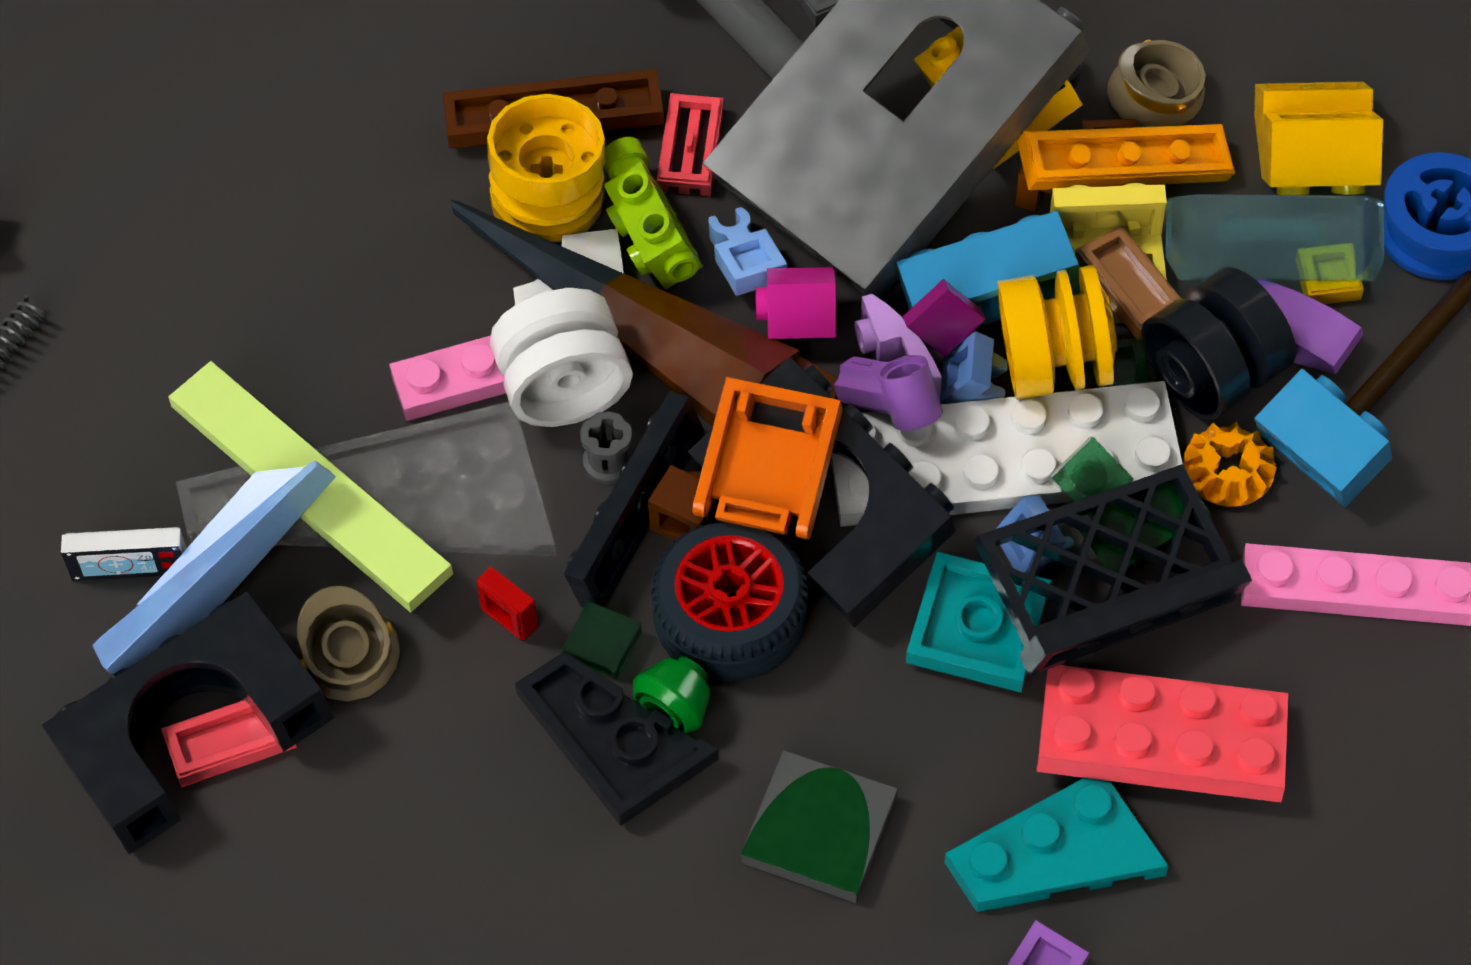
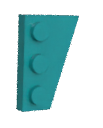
M1083 778L946 852L944 861L976 912L1049 899L1051 893L1088 886L1089 890L1111 887L1113 881L1144 876L1145 880L1163 877L1167 875L1169 867L1110 781Z

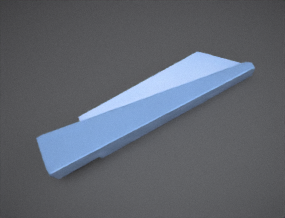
M317 461L310 462L305 467L255 472L137 603L138 606L92 645L102 666L111 674L131 667L156 651L168 638L184 633L207 618L216 607L224 603L336 476Z

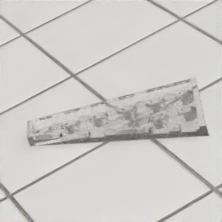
M509 402L314 448L436 552L556 556L554 540L520 420L516 417ZM241 466L176 481L185 527L190 542L197 538L249 480L251 475ZM301 518L276 543V545L334 547Z

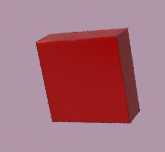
M490 566L477 579L481 610L519 640L525 641L538 628L535 600Z

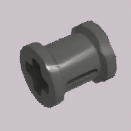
M610 411L598 412L592 418L586 420L580 430L581 445L585 449L583 467L587 476L594 482L603 485L616 484L620 477L623 463L628 457L633 455V451L630 448L632 442L631 426L618 413ZM607 426L612 429V437H607ZM602 460H607L608 470L603 469Z

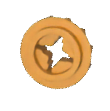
M1237 421L1229 427H1218L1213 422L1201 434L1194 433L1183 457V465L1198 495L1211 503L1227 507L1244 506L1260 499L1271 487L1277 468L1274 462L1273 447H1268L1262 441L1259 430L1250 433L1241 429ZM1234 453H1242L1239 464L1241 470L1232 465L1227 470L1223 469L1217 475L1221 460L1220 455L1229 458Z

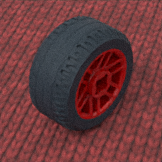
M717 521L716 523L708 522L705 526L701 524L695 529H690L688 533H683L679 538L675 539L673 545L668 546L662 554L653 574L651 584L652 615L658 639L670 657L678 660L679 657L684 656L693 660L705 670L709 680L715 678L720 682H723V680L732 682V680L738 679L739 682L744 679L750 680L755 675L759 677L764 673L770 672L771 668H777L787 659V656L792 654L805 630L808 587L806 574L800 559L791 546L782 537L778 538L775 532Z

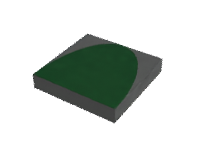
M783 750L740 854L741 864L856 903L896 802L898 788Z

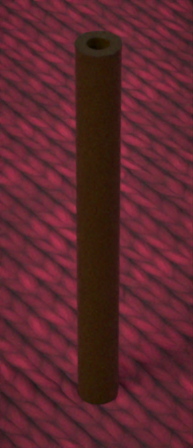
M1466 271L1348 400L1346 405L1359 416L1364 411L1370 412L1470 301L1471 271Z

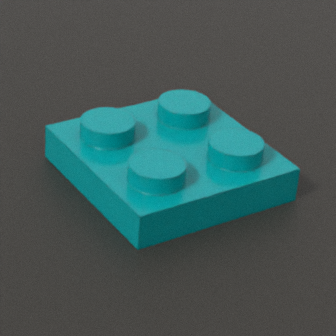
M937 552L906 652V663L1021 693L1027 675L1026 669L1019 657L1024 646L985 564ZM1034 576L1051 585L1052 580ZM1015 584L1019 593L1021 586ZM1029 590L1024 605L1036 627L1041 625L1048 598Z

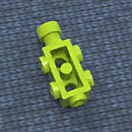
M623 137L613 141L605 148L604 168L610 181L603 185L613 202V205L607 208L606 211L621 236L630 235L634 244L627 248V252L641 275L645 277L652 273L666 290L674 284L692 277L703 265L697 251L692 246L680 224L676 212L671 207L660 185L651 175L648 169L649 158L640 141L634 137Z

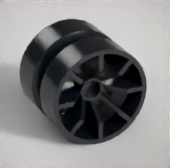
M1223 267L1193 287L1189 291L1187 299H1176L1144 322L1141 331L1146 356L1158 379L1165 381L1167 391L1187 411L1204 420L1217 419L1245 399L1250 392V388L1262 387L1289 368L1296 357V346L1292 330L1276 301L1257 280L1246 272L1234 267Z

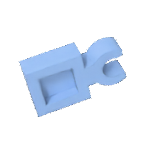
M742 207L735 209V226H723L715 215L709 217V237L714 245L715 261L736 296L754 291L756 287L767 286L766 268H787L785 259L766 229L751 233L750 215Z

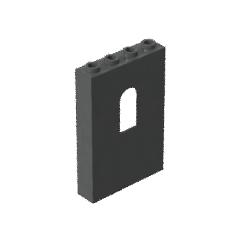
M839 0L705 159L703 165L718 183L826 267H834V273L863 296L874 294L883 300L900 280L896 261L909 258L915 252L926 249L1091 52L1082 32L1085 29V25L1066 8L1059 6L1054 11L1041 2V0ZM936 18L951 20L963 32L964 45L962 51L904 122L865 93V90L919 26Z

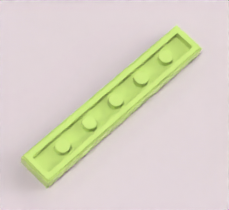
M212 361L208 362L168 396L171 407L251 476L259 471L305 467L313 461H317L331 471L336 478L300 518L410 613L453 575L452 566L447 560Z

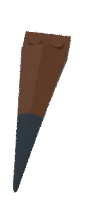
M450 200L453 214L518 262L552 290L563 288L588 289L603 296L611 310L618 330L617 338H619L623 348L673 392L689 396L695 411L712 427L726 377L761 384L789 356L803 370L809 364L819 370L833 387L829 395L833 399L838 400L834 388L838 377L800 357V350L775 339H768V336L464 203Z

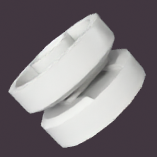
M578 288L545 291L516 304L506 311L493 326L490 346L496 364L505 377L503 385L510 406L519 420L532 426L557 427L578 423L593 417L598 412H603L618 402L629 389L633 372L626 352L619 338H617L618 330L611 310L603 296L588 289Z

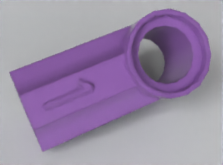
M853 356L840 365V374L834 384L838 400L843 403H851L858 409L888 414L891 416L894 427L898 430L910 431L926 427L936 422L943 414L928 361L924 356H903L890 362Z

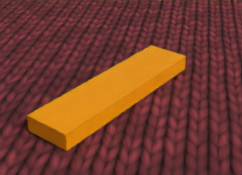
M1223 124L1023 132L1017 140L1028 190L1068 188L1073 185L1108 187L1123 186L1129 183L1160 185L1227 182L1235 174Z

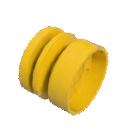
M541 94L523 97L505 106L492 120L487 136L488 162L490 167L489 191L493 215L500 220L553 243L561 242L562 235L588 231L600 217L605 200L603 185L605 183L603 172L605 138L601 122L587 106L570 97Z
M1094 265L1079 268L1080 294L1074 295L1072 294L1066 270L1057 271L1055 298L1044 299L1040 285L1034 275L997 281L1003 338L1016 400L1053 394L1055 367L1066 366L1075 390L1085 388L1084 363L1086 362L1092 363L1098 386L1113 384V365L1115 352L1117 351L1115 325L1109 297L1099 281Z

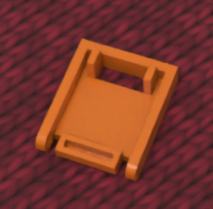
M726 377L693 502V515L706 518L711 507L712 498L719 500L715 514L716 520L784 535L787 534L792 515L798 516L796 537L809 540L813 531L843 412L841 401ZM755 402L805 412L802 422L805 433L751 422Z

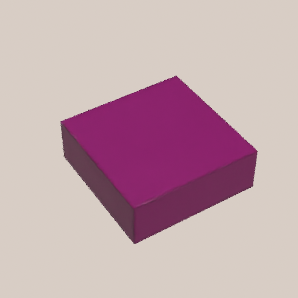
M942 279L903 316L907 328L944 357L986 320L981 308L945 279Z

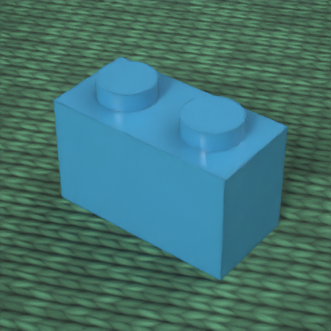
M1301 369L1254 418L1260 436L1346 508L1392 460L1390 442L1387 439L1390 436V432L1369 412L1364 411L1359 416L1343 402L1347 399L1346 395L1330 379L1321 375L1316 380L1304 369Z

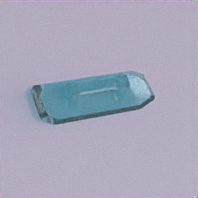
M1200 194L1172 197L1168 199L1166 205V260L1179 280H1205L1223 267H1234L1246 272L1255 280L1375 281L1384 262V203L1380 199L1366 196Z

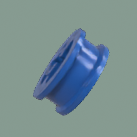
M1443 152L1422 154L1405 161L1391 174L1385 188L1383 203L1378 213L1376 228L1382 248L1401 268L1417 276L1433 280L1459 279L1466 271H1471L1470 158ZM1448 200L1455 203L1453 208L1449 207L1446 209ZM1438 222L1436 232L1430 231V224Z

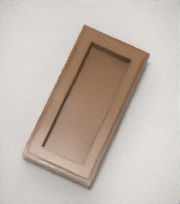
M1122 225L1075 251L1079 267L1095 266L1099 281L1109 297L1112 309L1137 340L1142 339V326L1148 318L1180 298Z

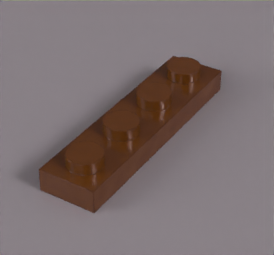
M657 68L443 92L449 149L487 145V136L492 120L505 106L523 97L541 94L570 97L587 106L601 122L603 131L664 124Z

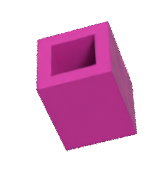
M834 267L766 268L767 286L756 287V321L767 320L768 339L836 338V283Z

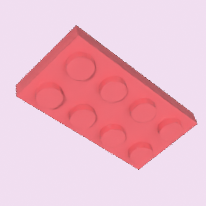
M1058 665L1047 669L1037 772L1281 803L1285 790L1288 693Z

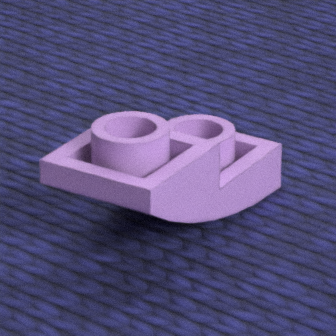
M874 294L862 296L861 320L854 322L855 335L861 352L863 354L871 352L873 360L890 362L909 355L926 357L940 400L942 376L925 344L919 336L907 328L904 319L887 303Z

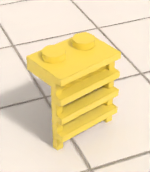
M1129 183L1123 186L1108 187L1073 185L1068 188H1053L1050 213L1058 210L1074 254L1076 249L1122 225L1167 280L1161 236L1167 205L1165 184L1144 185L1142 183ZM1112 309L1114 323H1124Z

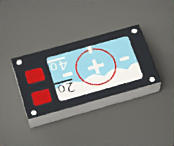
M178 527L66 533L62 535L61 554L72 581L162 576L187 549L181 530Z

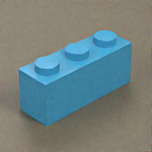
M1058 210L1041 216H1027L1016 224L988 233L977 232L967 236L962 241L937 249H923L915 252L909 258L896 261L902 291L909 310L942 279H945L981 308L986 320L979 326L1001 320L997 293V281L1034 275L1040 285L1044 299L1055 298L1057 271L1066 270L1072 294H1080L1079 264Z

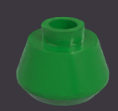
M681 656L678 660L664 658L636 675L633 679V698L635 702L651 712L656 709L672 719L674 727L684 733L699 730L703 724L711 695V690L706 683L708 675L700 665L687 657Z

